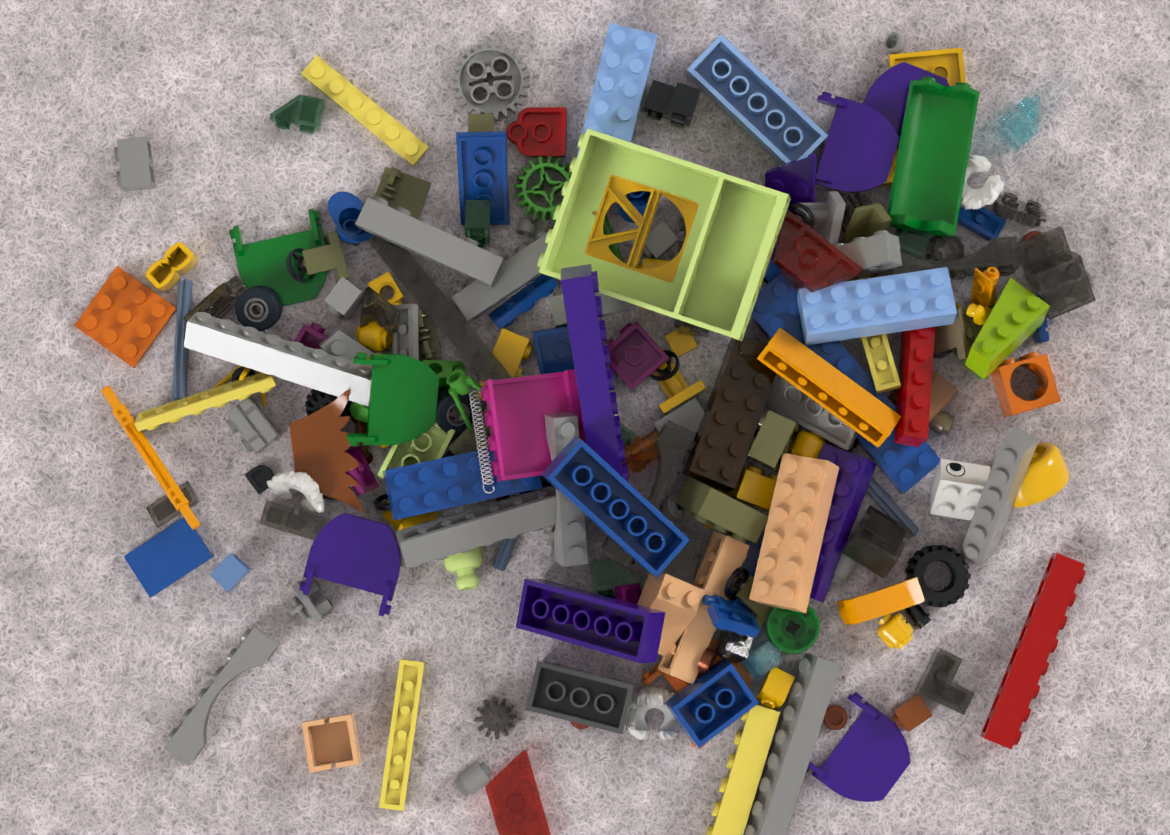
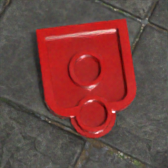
M528 107L523 109L519 113L517 121L512 122L507 127V139L512 144L517 145L518 150L525 157L538 158L541 156L542 158H547L551 156L552 158H566L567 108Z

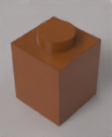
M917 693L891 709L895 714L891 718L899 730L904 728L907 732L933 716Z

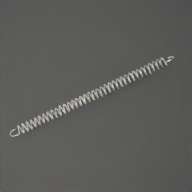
M461 333V335H460V336H461V343H462L461 346H462V350H463L462 353H463V358H464V362H465V359H466L467 357L472 356L474 353L471 352V351H465L466 349H472V348H471V347H472V344H466V345H471V346H470V347H464V346H463V343H464L465 341L462 342V333ZM474 362L467 363V365H465V373L467 375L476 376L475 374L477 372L475 370L469 371L468 369H466L468 365L474 364ZM469 391L470 401H471V398H472L470 395L479 396L478 398H480V395H478V394H471L470 391ZM472 400L470 405L474 421L475 417L473 415L482 416L481 418H483L482 413L475 414L476 412H482L480 411L482 410V407H480L482 404ZM472 403L480 404V405H479V406H473ZM474 421V429L475 427L484 428L483 430L475 429L477 446L483 447L481 449L487 448L488 444L485 439L487 436L476 433V431L485 432L484 425L477 426L484 423ZM478 449L482 479L492 481L491 479H485L492 477L490 476L492 472L484 471L485 469L482 470V467L485 465L491 466V464H488L490 460H486L490 456L482 454L487 452V450Z

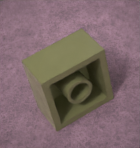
M769 410L767 415L763 414L758 423L760 430L756 438L753 437L748 456L754 462L778 473L783 453H791L790 447L797 434L801 431V428L796 422Z

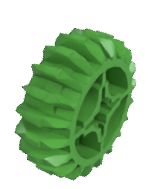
M540 156L538 157V165L535 166L534 162L530 160V170L524 166L521 168L525 176H516V179L522 182V184H514V189L522 190V192L516 193L515 198L524 199L519 202L518 206L520 208L528 206L525 210L526 215H529L533 210L534 220H537L539 214H542L543 222H547V215H551L552 221L555 222L556 220L553 219L557 205L555 206L554 195L562 191L564 183L566 181L569 182L572 172H566L570 167L569 163H565L560 167L561 158H557L555 164H552L551 156L547 157V163H543V159ZM546 170L559 173L565 181L551 180ZM539 172L540 183L527 190L529 180ZM544 178H546L549 187H554V190H551L550 193L551 200L548 199L545 191H540L541 188H544ZM529 197L544 198L548 208L535 205Z

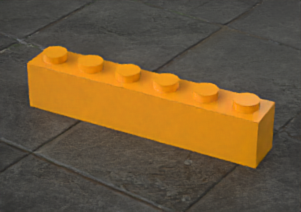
M782 328L777 330L757 358L877 448L887 439L901 418L899 414Z

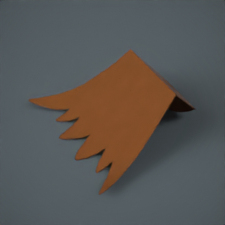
M347 390L320 410L289 423L295 472H306L307 475H310L313 481H316L319 485L320 493L324 496L342 501L364 513L359 499L349 488V486H358V483L354 478L345 473L359 466L358 461L354 457L344 452L350 447L349 441L346 438L347 434L351 433L340 431L350 419V416L340 417L348 401L349 390Z

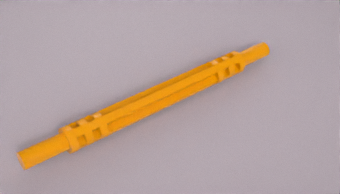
M110 386L104 387L101 392L113 408L112 413L175 509L182 513L192 530L200 527V522L189 507V501L144 433L137 431L134 424L135 419L125 404L120 403Z

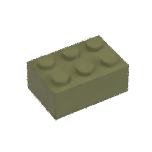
M690 476L675 502L684 507L683 513L724 534L730 535L742 543L749 540L756 544L768 520L767 515Z

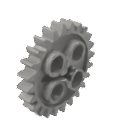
M493 41L491 48L487 47L486 42H483V47L480 50L476 45H473V53L465 50L466 59L458 57L461 66H453V69L458 74L451 75V79L457 82L451 88L452 90L459 91L454 95L455 100L463 99L459 106L460 108L468 106L467 114H471L473 111L476 112L475 114H493L495 120L498 121L499 114L502 113L507 119L508 110L516 113L515 104L523 106L520 97H528V93L523 89L530 88V83L524 81L530 78V74L522 72L527 68V64H519L522 56L513 57L515 53L514 48L506 52V45L504 43L500 49L497 48L495 41ZM497 63H505L508 66L506 71L502 73L496 72L494 67ZM473 67H481L483 73L478 77L472 76L470 71ZM489 76L496 80L493 82V86H489L487 83ZM509 76L512 77V80H509V81H507V80H500V79L507 78V77H509ZM473 82H474V83H481V84H477V85L472 86V87L469 86V84H470V83H473ZM503 86L511 89V93L506 97L498 94L499 89ZM479 90L487 93V97L482 101L474 98V94Z

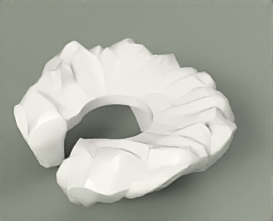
M969 155L960 207L965 208V210L980 209L985 205H991L1004 190L1005 182L1001 181L1000 175L990 176L985 185L980 189H972L967 185V179L971 174L983 172L986 175L992 167V164L984 156Z
M291 470L278 473L271 480L267 481L268 487L273 489L280 498L292 499L298 490L304 494L301 501V506L304 509L309 510L312 514L325 511L323 494L319 490L320 487L306 472H294Z
M646 686L645 689H640L638 693L635 692L627 724L630 734L639 740H647L650 735V729L645 722V714L651 708H658L664 714V722L660 726L659 737L662 740H673L679 734L681 726L664 702L676 693H671L662 686Z

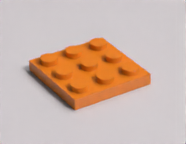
M116 266L74 326L131 367L136 368L177 308Z

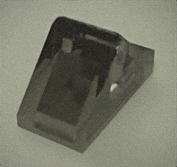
M370 286L365 288L361 307L360 328L376 321L389 334L398 332L400 311Z

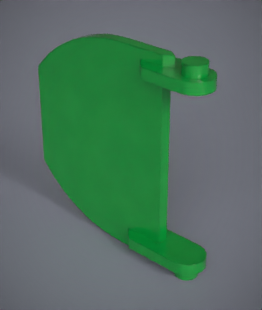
M308 209L312 230L244 245L239 225H235L233 229L229 230L231 240H236V243H233L236 262L241 279L247 289L257 285L272 288L280 296L282 306L313 300L317 297L324 285L327 271L316 273L313 279L301 283L290 275L286 260L289 252L294 249L308 250L326 246L322 226L317 224V221L321 220L319 210ZM292 256V266L298 275L299 271L296 268V260ZM307 271L305 272L303 279H307L309 277Z
M365 352L356 353V356L353 357V363L372 365L367 433L347 434L346 440L349 441L350 446H359V442H363V445H397L406 443L421 436L435 424L439 377L430 367L413 357L401 354H370V356H367Z

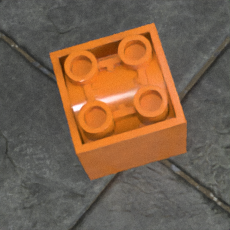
M1038 351L1019 357L1020 361L1015 362L1014 358L1004 360L992 372V379L1004 418L1061 402L1047 353L1039 355ZM1016 367H1026L1038 379L1039 388L1034 393L1035 397L1031 401L1022 400L1023 398L1015 395L1011 389L1010 380Z

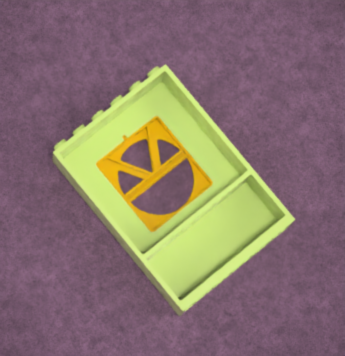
M587 128L586 133H582L578 141L577 147L580 148L578 157H574L570 165L571 178L569 182L566 181L562 188L561 195L564 196L561 206L557 205L553 219L556 220L554 228L549 229L545 243L548 244L546 252L541 253L537 267H540L539 273L560 280L561 268L591 264L592 271H597L598 293L743 341L791 200L789 194ZM637 191L651 192L643 216L626 198L627 194ZM662 195L677 206L684 218L686 237L682 249L674 259L662 266L637 268ZM617 202L639 228L604 235V219L611 205ZM635 239L627 263L618 259L609 249L610 244Z

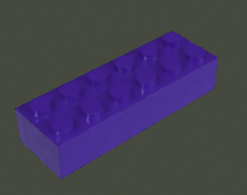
M823 443L818 459L832 462L839 467L810 593V598L822 603L825 601L837 565L877 465L867 458Z
M524 579L516 628L634 662L652 663L657 661L666 612L545 579Z

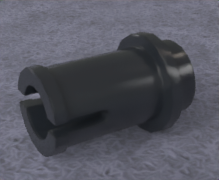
M919 604L904 609L914 621V626H918L919 629L931 621L930 614H926Z

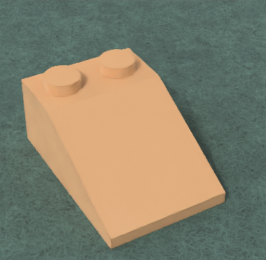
M661 573L657 578L651 574L648 575L637 605L666 612L658 654L665 657L697 614L705 590L666 573Z

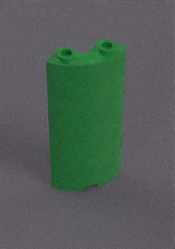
M921 77V80L910 81L887 214L892 219L891 227L911 232L913 230L924 231L925 234L955 236L980 94L979 91L970 88V84L957 82L956 86H943L932 77Z

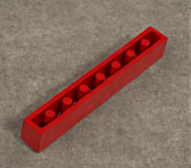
M1052 553L981 732V737L1009 749H1012L1013 745L1017 746L1022 735V732L1019 730L1022 722H1026L1030 716L1031 709L1028 707L1031 700L1035 699L1039 693V679L1041 676H1045L1048 670L1049 662H1047L1049 654L1054 653L1057 647L1058 639H1056L1059 629L1063 630L1067 622L1065 614L1068 606L1072 607L1075 602L1076 593L1074 591L1077 583L1081 584L1086 571L1083 568L1085 564L1059 553Z

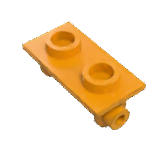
M989 267L983 272L977 268L974 269L971 303L989 308L995 304V285L999 278L997 268Z

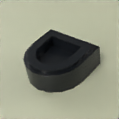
M258 465L246 473L245 476L260 495L269 488L267 481L272 479L274 473L269 467Z

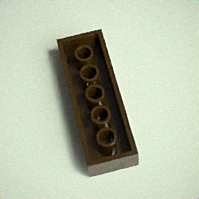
M744 336L743 341L734 338L730 339L704 411L705 413L682 472L683 475L690 476L725 492L736 488L776 375L773 370L757 359L766 347V344Z

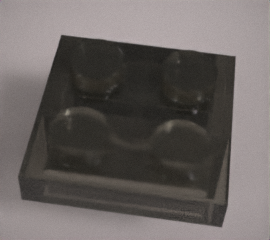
M1059 226L1014 245L1031 291L1038 294L1041 300L1050 305L1046 314L1047 318L1051 320L1096 300L1082 258L1079 254L1070 250L1062 227Z

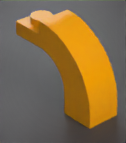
M915 577L869 593L837 601V605L844 625H853L900 611L924 602L925 599L918 579Z

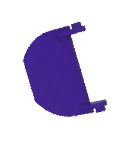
M903 62L885 71L873 83L863 104L880 112L892 124L897 134L901 135L910 81L921 80V77H932L943 86L950 85L944 77Z
M822 92V95H818L817 101L836 109L816 173L815 185L840 192L853 193L867 191L885 183L899 141L895 128L880 112L868 105L838 96L834 99L831 98V93Z
M342 513L332 519L321 529L311 546L303 575L306 578V582L301 581L299 590L303 591V595L308 596L314 577L382 595L383 598L378 615L382 617L385 614L389 615L392 606L388 605V601L393 600L401 566L399 545L390 526L348 513Z
M855 692L853 695L849 694L847 698L863 709L822 766L818 768L812 762H809L806 772L811 768L813 770L811 775L845 798L863 802L879 801L885 798L910 764V754L905 738L895 723L867 701L864 704L860 702L863 697Z

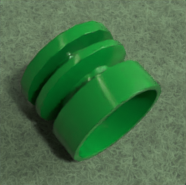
M809 605L806 613L775 607L771 611L766 625L767 636L771 645L778 651L788 655L807 651L815 643L820 631L817 614ZM789 622L799 626L795 635H792L791 631H786L785 629L789 627Z

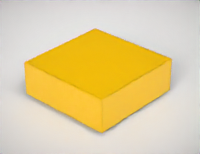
M687 325L664 336L672 352L677 357L698 347Z

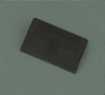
M188 481L179 486L189 501L190 508L201 502ZM167 495L146 507L157 529L182 514L175 509Z

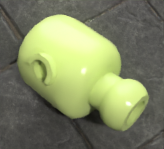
M483 546L473 548L466 553L453 554L443 559L445 569L450 573H457L456 586L460 591L478 587L479 578L475 575L474 569L482 565Z

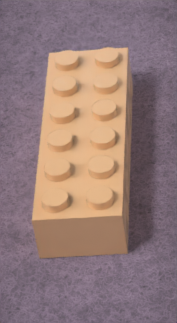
M783 453L749 597L750 600L762 605L806 613L839 471L837 465L828 460Z

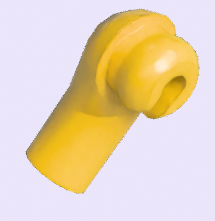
M972 303L968 306L966 314L969 317H973L975 324L984 325L992 310L987 306H977Z

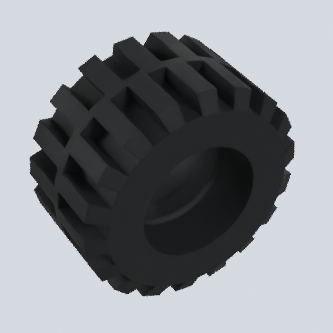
M944 545L925 546L921 550H917L914 556L908 560V567L905 568V580L917 577L925 599L922 604L932 607H948L950 604L957 603L959 598H963L965 590L969 588L968 579H971V574L968 573V569L970 567L968 563H965L964 556L957 553V550ZM934 561L945 563L951 571L949 585L940 591L928 588L924 581L925 569Z

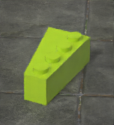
M1010 277L974 341L965 366L985 379L1043 324L1050 305Z

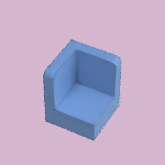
M229 553L210 575L227 592H231L251 569L234 553Z

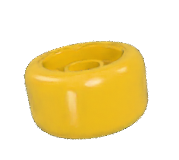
M1039 442L1037 444L1012 508L1026 507L1042 502L1060 492L1067 485L1069 480L1068 468L1056 445L1049 442Z

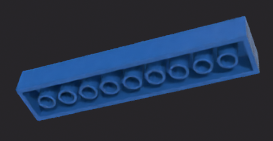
M782 273L777 275L759 291L750 318L769 340H771L779 328H782L805 345L797 303L798 292ZM840 341L806 345L818 356L896 412V406L884 392L876 394L872 378ZM895 427L879 448L857 433L855 439L860 447L877 464V467L901 494L906 493L940 463V458L926 441L919 447L894 443Z

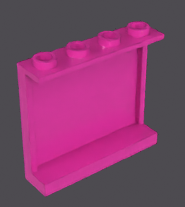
M575 369L499 380L489 379L481 387L482 400L487 402L488 410L484 413L486 426H490L491 436H488V447L494 454L491 469L493 476H497V481L542 476V472L550 465L552 460L546 439L545 414L571 412L578 415L579 439L586 443Z

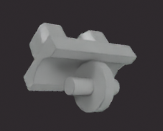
M313 579L308 596L303 595V591L299 590L301 581L292 585L303 603H300L296 596L290 599L294 606V609L289 612L291 616L298 613L304 621L309 617L305 611V608H307L316 623L325 619L324 616L333 608V605L327 597L315 603L310 596L321 589L316 579Z

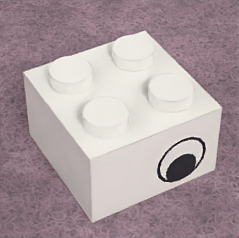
M940 459L930 493V514L972 521L990 473V466Z

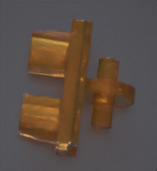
M655 429L643 438H640L639 435L635 437L636 442L625 448V462H627L633 473H639L646 468L648 463L655 459L660 460L671 449H669V445L664 442L657 429Z

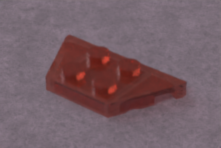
M789 210L786 212L773 260L776 265L810 292H815L857 277L862 273L863 268Z
M526 749L485 785L499 835H551Z

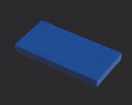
M506 131L456 132L461 225H509Z

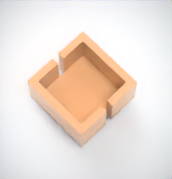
M354 712L332 716L329 718V722L328 717L302 722L309 773L332 769L335 767V761H338L336 763L337 768L358 765L362 762Z

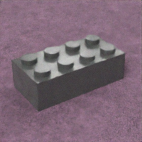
M540 660L536 664L526 710L624 734L637 684Z

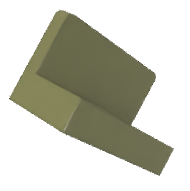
M880 203L857 207L854 209L841 243H851L852 239L857 237H871L877 231H888L892 219Z

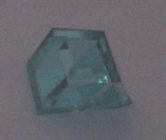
M1038 94L1032 99L1027 96L1017 105L1019 108L1017 112L1012 115L1009 111L999 120L1001 125L996 130L1015 152L1038 133L1040 96Z
M761 641L737 661L751 679L756 680L784 660L780 656L783 654L781 649L774 643Z

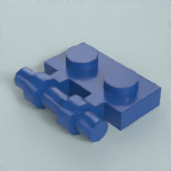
M704 595L702 603L709 605L707 611L714 627L720 630L725 629L736 632L742 636L746 635L756 638L760 629L754 614L749 613L747 606L742 605L741 602L736 600H724L719 595Z

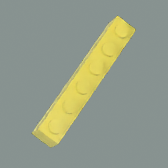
M757 704L741 716L740 720L744 721L742 730L737 729L733 744H736L737 747L734 754H729L726 768L730 770L727 778L723 777L721 780L719 792H722L720 802L715 801L711 816H715L713 826H707L705 835L744 834L779 719V710Z

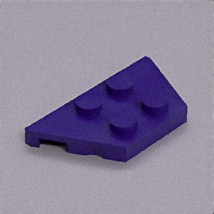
M810 154L807 158L798 161L788 162L782 167L777 166L767 170L765 173V187L789 194L791 198L789 204L815 203L816 154ZM792 208L787 209L784 218L787 226L791 223ZM793 226L791 230L795 232H805L810 227ZM814 227L807 235L794 237L807 245H812Z

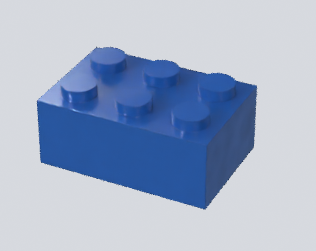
M723 658L712 666L708 673L700 675L693 684H688L664 703L691 742L700 748L759 702L732 663Z

